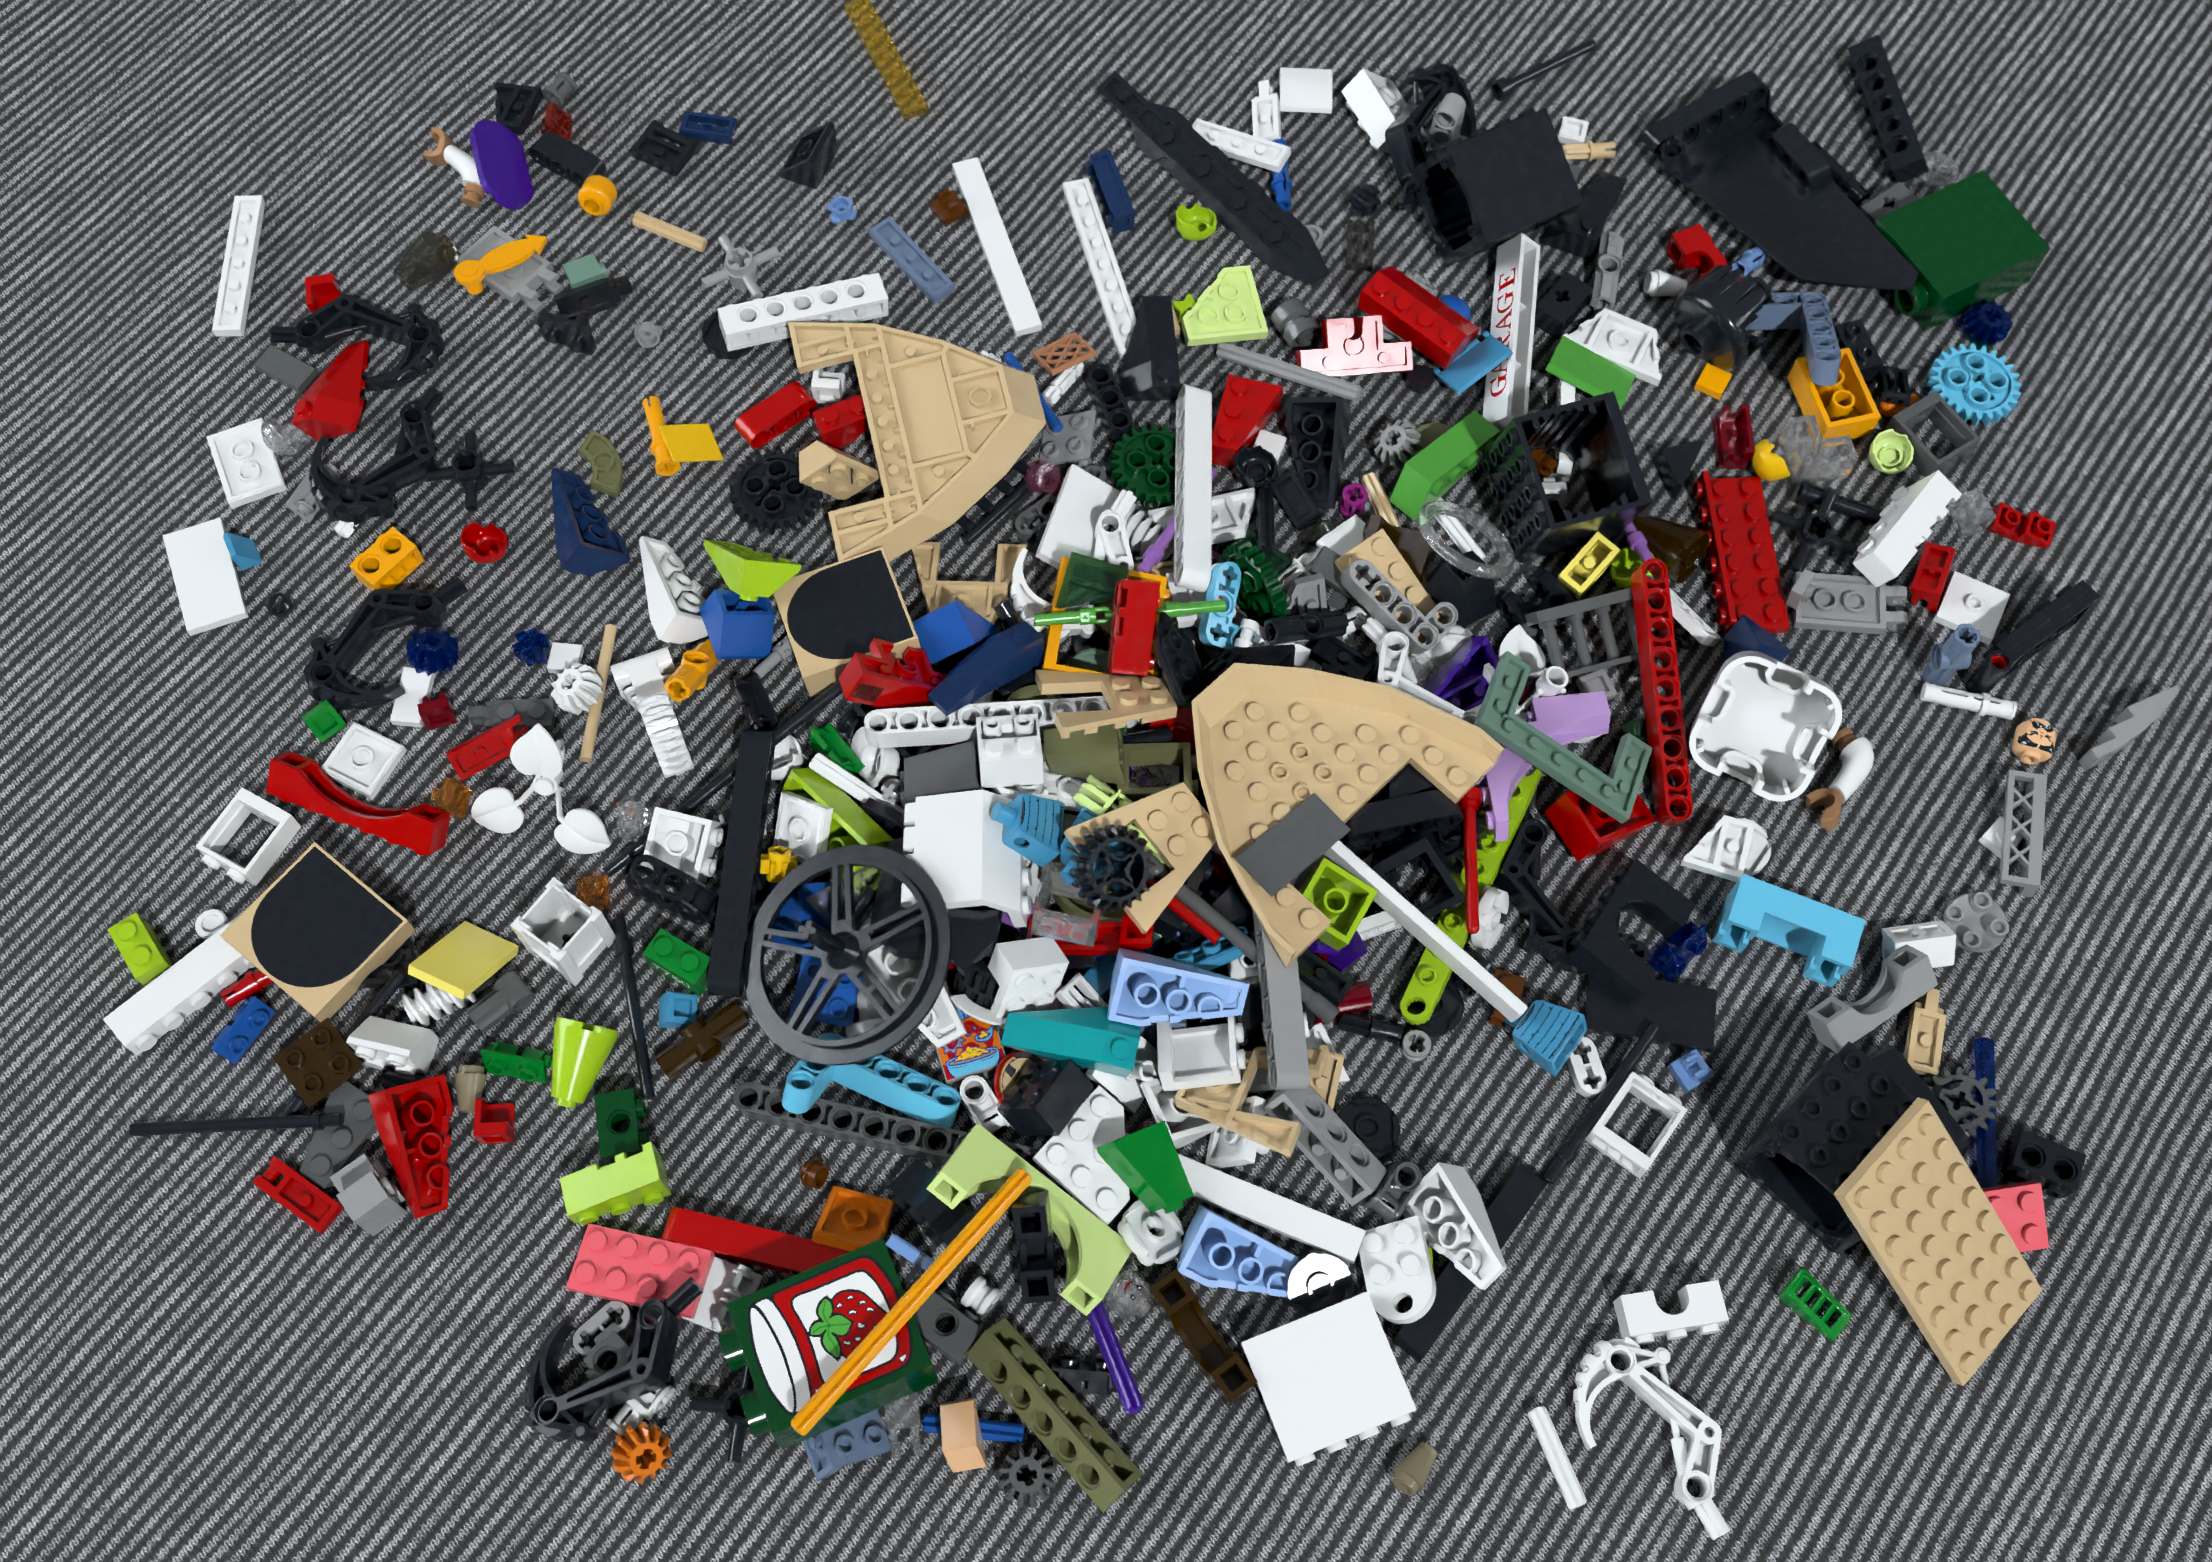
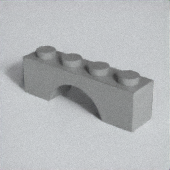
M1906 944L1882 960L1878 982L1867 996L1856 1002L1845 1003L1831 995L1809 1010L1807 1015L1817 1040L1837 1053L1848 1041L1853 1044L1870 1031H1873L1877 1026L1899 1013L1919 997L1924 996L1928 991L1937 986L1938 982L1928 955Z

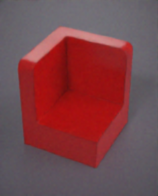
M333 273L305 277L306 304L311 314L342 295L341 288Z
M482 1098L475 1099L473 1136L481 1145L514 1142L515 1105L513 1103L488 1105Z

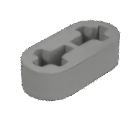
M612 1301L602 1307L575 1332L573 1337L575 1350L586 1357L612 1331L622 1336L631 1327L633 1322V1313L630 1308L620 1301ZM615 1310L621 1313L624 1310V1313L621 1315L623 1322L620 1325L613 1322L606 1329L604 1328L612 1320L610 1316L612 1311ZM600 1330L602 1331L594 1339L595 1347L592 1349L589 1346L582 1348L585 1344L583 1337L586 1334L594 1336Z

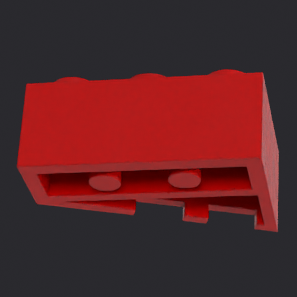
M1129 579L1115 582L1107 673L1148 676V670H1153L1154 652H1151L1152 641L1156 639L1157 622H1155L1160 602V582Z

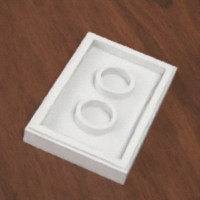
M262 418L207 436L228 504L232 509L288 489L266 424Z
M1646 575L1649 579L1653 580V576ZM1670 588L1672 616L1700 644L1714 647L1721 640V637Z

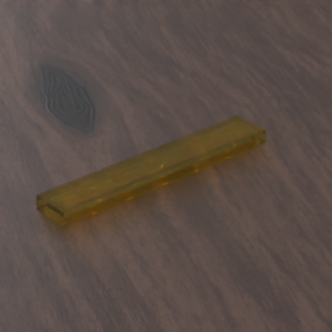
M855 0L844 4L847 16L904 121L929 112L925 99L871 1Z

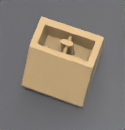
M818 440L799 452L800 483L834 496L839 500L845 501L880 478L879 470L863 460Z

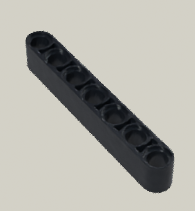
M1523 1162L1520 1163L1486 1210L1500 1250L1549 1183L1548 1180ZM1451 1260L1435 1281L1436 1296L1430 1310L1419 1320L1404 1324L1392 1341V1343L1418 1363L1421 1362L1475 1287L1471 1280L1455 1268Z

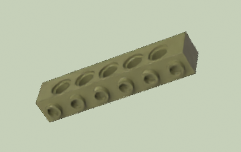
M1006 1318L984 1331L966 1354L967 1357L1104 1513L1121 1499L1143 1474Z

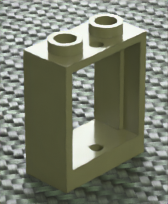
M1190 742L1124 744L1126 784H1117V792L1120 789L1121 794L1135 802L1170 788H1129V766L1183 765L1184 784L1196 798H1199L1198 779H1192V773H1197L1196 754H1191Z

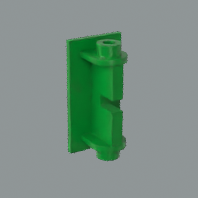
M828 723L824 728L815 726L809 731L810 741L808 744L816 754L821 753L854 776L865 767L831 723Z
M496 1041L495 1044L489 1043L487 1050H481L483 1066L485 1067L484 1072L496 1076L503 1075L519 1078L527 1082L547 1083L545 1067H551L553 1057L548 1055L547 1051L525 1048L522 1056H518L520 1046Z

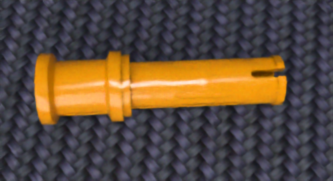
M650 396L651 406H649L647 398L642 401L652 438L650 451L656 459V473L661 476H671L680 470L681 465L680 463H673L659 430V425H666L660 399Z

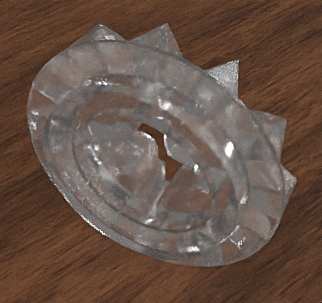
M1940 152L1924 154L1929 172L1918 176L1919 181L1924 180L1926 187L1930 184L1934 185L1936 190L1941 186L1947 187L1955 182L1959 170L1956 162L1951 157ZM1933 166L1935 167L1936 171L1940 173L1939 175H1936L1935 171L1932 170Z

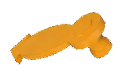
M525 234L526 239L501 245L485 254L479 261H463L454 269L455 279L460 285L466 286L469 294L477 295L483 291L484 287L481 281L486 274L498 273L513 268L529 259L535 252L540 256L547 242V237Z

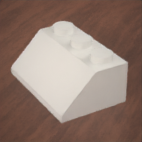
M1362 69L1341 92L1347 100L1345 102L1346 106L1358 117V125L1370 136L1369 142L1372 147L1379 152L1382 150L1390 153L1385 139V131L1408 104L1392 80ZM1422 127L1420 135L1423 136V142H1425L1429 137Z

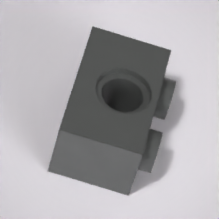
M939 1290L937 1294L933 1292L913 1316L922 1339L960 1368L967 1358L966 1354L984 1333L983 1328L980 1327L982 1321L968 1310L961 1313L953 1307L955 1301L945 1292ZM946 1317L952 1318L956 1324L951 1332L942 1333L937 1329L938 1322Z

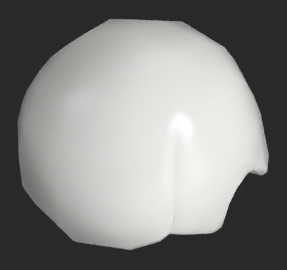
M792 735L787 736L775 746L771 780L787 779L791 769H800L803 763L801 747L797 739Z

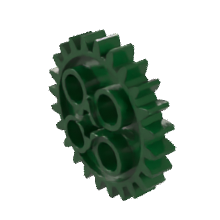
M1153 424L1152 430L1148 431L1147 427L1142 425L1140 433L1136 429L1131 428L1130 435L1124 433L1122 434L1121 442L1116 441L1110 458L1109 469L1113 471L1111 479L1118 480L1116 489L1125 488V491L1133 492V495L1137 497L1134 504L1139 500H1143L1144 508H1147L1149 503H1154L1155 509H1158L1160 503H1164L1165 507L1171 506L1172 501L1175 503V468L1172 466H1175L1176 430L1170 434L1168 433V426L1165 425L1162 431H1158L1156 424Z
M1244 539L1227 546V549L1223 550V562H1234L1241 570V582L1237 596L1240 610L1244 609L1248 618L1252 617V620L1258 622L1262 627H1264V621L1267 619L1289 616L1290 613L1286 608L1290 607V605L1284 599L1288 595L1281 588L1284 584L1278 581L1277 576L1279 573L1272 568V562L1265 560V553L1259 554L1257 545L1252 547L1251 542H1245Z

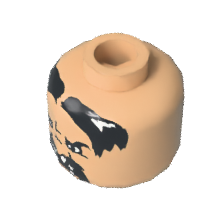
M2028 719L2017 726L2012 743V751L2023 763L2036 765L2039 762H2044L2052 757L2057 733L2050 723L2043 719Z

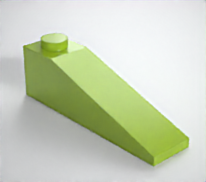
M704 539L703 546L728 588L739 594V599L757 601L758 597L769 598L801 570V564L790 559L779 558V561L776 562L770 553L753 551V548L733 542Z

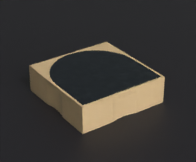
M883 547L795 576L773 593L810 697L823 693L836 683L855 652L872 656L869 645L874 638L893 642L892 655L895 660L899 657L902 665L905 664L902 654L908 646L921 649L916 631Z
M314 842L220 936L321 1023L326 1018L330 1019L357 992L363 980L373 970L384 964L415 932V929L406 918Z

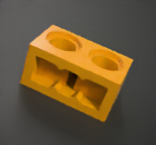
M391 527L386 533L381 534L376 539V542L366 551L357 555L349 566L356 578L369 590L374 591L377 589H394L425 560L415 544L394 527Z

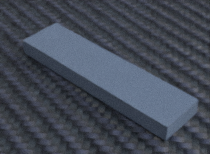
M890 216L868 230L869 236L934 305L956 291L955 284Z

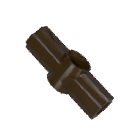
M732 1001L708 1019H700L690 1024L682 1032L680 1039L653 1058L668 1079L672 1081L698 1061L705 1062L718 1054L723 1047V1043L750 1025V1022L739 1006Z

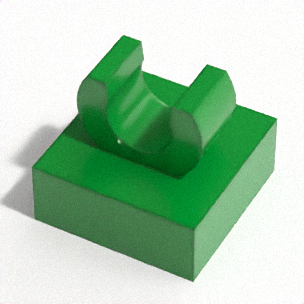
M324 700L301 717L321 743L347 725L327 700Z

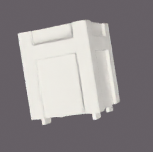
M553 877L545 886V892L522 917L518 916L510 926L528 952L536 958H541L561 973L567 981L576 986L583 978L582 974L606 946L609 948L614 943L616 938L601 911L593 905L589 907L569 893L563 883ZM570 937L571 939L566 944L564 941Z

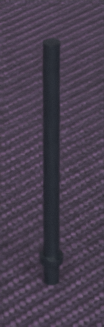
M323 1110L314 1111L313 1114L132 1123L129 1132L131 1136L309 1127H313L314 1130H324L325 1127L342 1126L344 1115L343 1113H325Z

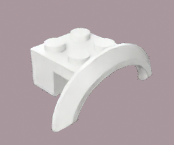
M1052 936L996 943L988 965V969L999 984L991 1010L975 1004L966 994L953 995L950 999L970 1017L983 1023L1005 1026L1008 1013L1059 1010L1062 1003L1055 994L1063 988L1061 982L1069 961Z

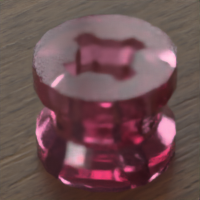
M1037 464L1028 469L1025 481L1029 490L1034 493H1050L1059 487L1061 475L1054 465Z

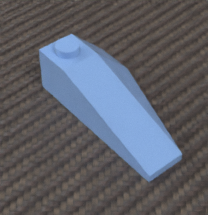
M1119 948L1111 979L1107 1019L1135 1026H1148L1151 1023L1170 1021V1023H1175L1185 1019L1242 1015L1250 984L1246 981L1151 954Z
M1199 1205L1184 1235V1244L1180 1252L1177 1270L1181 1274L1207 1287H1222L1242 1292H1258L1289 1298L1286 1289V1279L1291 1266L1300 1257L1214 1211Z

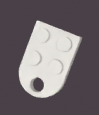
M1416 1215L1365 1230L1366 1234L1359 1249L1366 1288L1374 1309L1384 1319L1396 1324H1408L1422 1318L1432 1307L1436 1296V1282L1421 1218ZM1411 1297L1413 1299L1412 1308L1405 1313L1398 1312L1399 1301L1402 1298Z

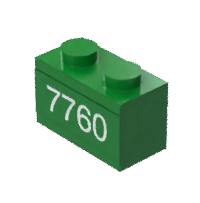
M660 928L642 953L649 967L701 997L707 989L710 957Z

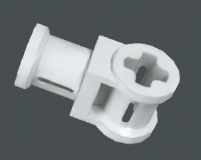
M665 1385L661 1389L656 1390L655 1395L648 1393L626 1401V1404L613 1419H608L606 1424L619 1435L625 1436L627 1434L626 1425L632 1426L635 1430L640 1420L642 1421L646 1418L650 1421L668 1403L674 1394L675 1388L671 1385Z

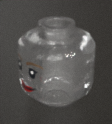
M1132 1270L1119 1272L1104 1296V1305L1125 1321L1132 1320L1136 1315L1143 1318L1153 1304V1301L1149 1299L1151 1295L1149 1288L1151 1285Z

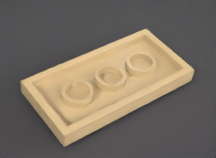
M1383 528L1334 561L1342 573L1345 568L1356 560H1368L1422 614L1435 606V603ZM1357 572L1355 577L1358 579L1360 574ZM1368 584L1365 588L1368 589L1372 585ZM1375 591V598L1383 603V595L1379 591ZM1396 611L1397 620L1404 624V616ZM1436 612L1437 620L1444 624L1443 615ZM1418 632L1417 638L1421 644L1425 643L1424 635Z

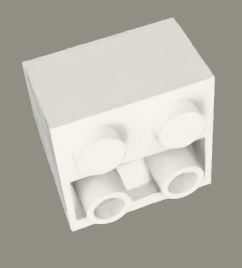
M1038 713L976 717L981 788L1043 784V754Z
M369 1016L348 1036L346 1043L356 1051V1056L365 1060L364 1064L369 1067L383 1070L385 1066L396 1068L395 1071L398 1073L415 1075L416 1072L427 1075L439 1038L431 1029Z

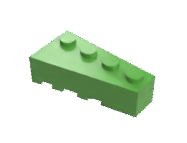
M1474 410L1405 463L1389 501L1413 521H1416L1434 502L1478 464L1496 441L1500 430Z

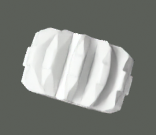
M575 662L571 667L565 665L564 672L562 674L557 673V681L551 683L554 690L550 695L554 698L558 707L569 713L579 715L582 710L589 712L590 705L593 703L598 704L596 698L603 694L600 687L604 682L596 673L597 671L591 666Z

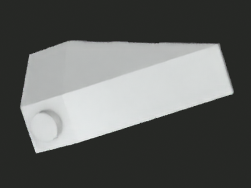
M641 536L639 544L649 616L658 639L666 643L672 642L685 645L708 636L699 610L706 601L699 592L700 584L686 576L683 572L685 565L667 542Z
M882 945L867 955L866 963L900 1007L909 996L918 979L923 960L898 958L889 953V948ZM946 980L931 1011L917 1027L937 1048H941L967 1034L958 1009L950 999L952 995Z
M1438 1162L1421 1180L1419 1187L1407 1203L1403 1216L1406 1219L1418 1215L1422 1220L1426 1240L1433 1245V1249L1450 1259L1454 1263L1455 1268L1476 1286L1486 1290L1507 1267L1481 1195L1464 1167Z

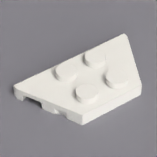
M1605 308L1597 313L1593 319L1581 323L1578 329L1568 335L1566 333L1563 335L1635 374L1636 378L1658 387L1662 375L1659 373L1658 366L1660 356L1659 349L1656 346L1658 341L1657 329Z
M1254 487L1212 496L1211 545L1246 536L1255 501ZM1175 505L1148 510V517L1153 519L1152 524H1160L1162 531H1164L1175 515Z

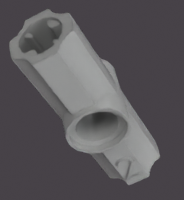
M1610 231L1606 234H1601L1599 239L1596 266L1592 276V287L1594 289L1590 299V306L1595 311H1602L1605 308L1612 310L1615 305L1619 273L1622 268L1621 258L1624 238L1617 232Z

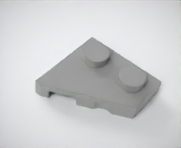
M1322 573L1292 580L1287 592L1288 597L1285 598L1290 607L1286 608L1290 613L1289 616L1302 615L1310 611H1327L1325 578Z

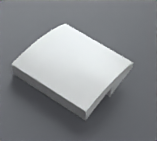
M1280 67V111L1332 114L1331 69Z

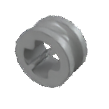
M1420 1030L1408 1032L1401 1043L1402 1054L1406 1059L1413 1062L1425 1059L1431 1049L1429 1036ZM1413 1039L1414 1043L1416 1040L1423 1043L1421 1046L1422 1052H1419L1418 1049H1416V1052L1410 1050V1040Z

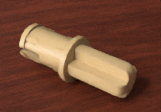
M1587 140L1586 143L1565 144L1562 147L1567 160H1586V162H1591L1592 159H1614L1616 155V150L1605 151L1616 148L1614 141L1593 143L1591 140Z

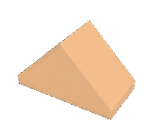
M969 1398L941 1403L942 1452L952 1472L987 1467L975 1399Z

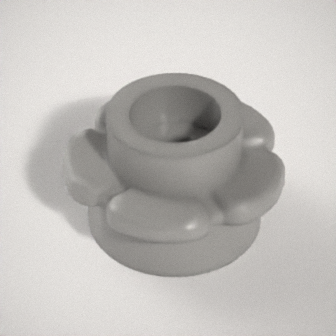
M646 321L635 327L634 335L641 346L651 348L659 343L662 330L658 325L655 326L653 322Z

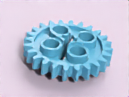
M1972 343L1969 349L1960 344L1957 350L1951 346L1947 353L1942 351L1938 359L1936 358L1930 367L1931 369L1927 374V377L1930 379L1926 386L1932 388L1928 394L1936 391L1965 422L1971 419L1973 426H1977L1981 420L1985 426H1988L1991 420L1998 423L2002 417L2006 418L2010 411L2014 409L2018 403L2017 400L2021 396V392L2018 390L2022 383L2016 382L2020 376L2019 373H2011L2014 364H2004L2006 356L1998 359L1996 357L1997 350H1993L1989 354L1986 352L1985 345L1980 350H1977L1975 344Z

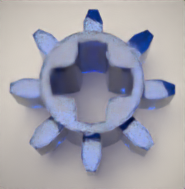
M536 628L516 634L515 637L518 642L512 645L514 654L517 657L516 659L526 662L528 667L548 660L545 653L551 649V646L546 637L547 635L537 632Z

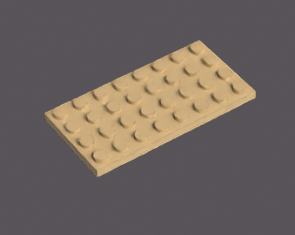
M1917 1098L1836 1190L1834 1195L1951 1380L1964 1386L2037 1298L2042 1288L1929 1100Z

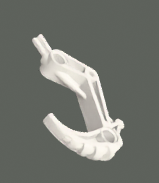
M1123 489L1111 509L1104 510L1099 516L1094 530L1096 544L1093 563L1103 565L1105 563L1108 566L1129 570L1134 569V562L1125 528L1127 524L1125 518L1137 500L1133 492ZM1110 524L1116 531L1108 532L1102 525ZM1022 548L1011 578L1010 594L1014 600L1012 604L1016 612L1020 614L1021 620L1026 621L1044 637L1043 641L1046 642L1048 625L1035 626L1034 614L1051 613L1052 604L1034 594L1027 585L1023 574V562L1028 550ZM1086 582L1067 597L1065 612L1079 611L1080 608H1093L1095 603L1114 592L1115 587ZM1063 624L1060 643L1066 640L1068 636L1080 634L1083 638L1092 637L1096 629L1095 624Z
M1370 617L1366 620L1361 629L1377 645L1376 652L1378 653L1379 662L1378 684L1393 687L1474 725L1482 704L1463 711L1416 685L1417 679L1408 657V637L1398 631L1388 632L1375 618ZM1490 663L1485 664L1483 668V676L1488 684H1490L1495 671Z
M1626 1336L1623 1339L1598 1341L1594 1344V1355L1585 1354L1580 1363L1582 1372L1576 1373L1574 1381L1577 1389L1573 1390L1575 1420L1586 1450L1588 1451L1596 1446L1590 1428V1413L1593 1402L1604 1387L1621 1380L1671 1425L1674 1438L1670 1440L1677 1469L1674 1494L1678 1501L1686 1505L1688 1510H1695L1712 1540L1730 1531V1528L1711 1499L1715 1496L1714 1483L1722 1437L1720 1426L1670 1388L1666 1364L1670 1361V1353L1667 1349L1660 1347L1653 1352L1644 1350L1634 1340ZM1612 1355H1618L1624 1360V1371L1613 1367L1611 1363ZM1651 1366L1659 1367L1662 1381L1645 1368ZM1688 1479L1694 1480L1699 1485V1497H1694L1688 1492Z

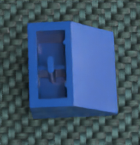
M715 589L699 610L717 660L767 658L771 654L775 618L769 598L758 597L757 601H746L739 599L740 595L731 590Z

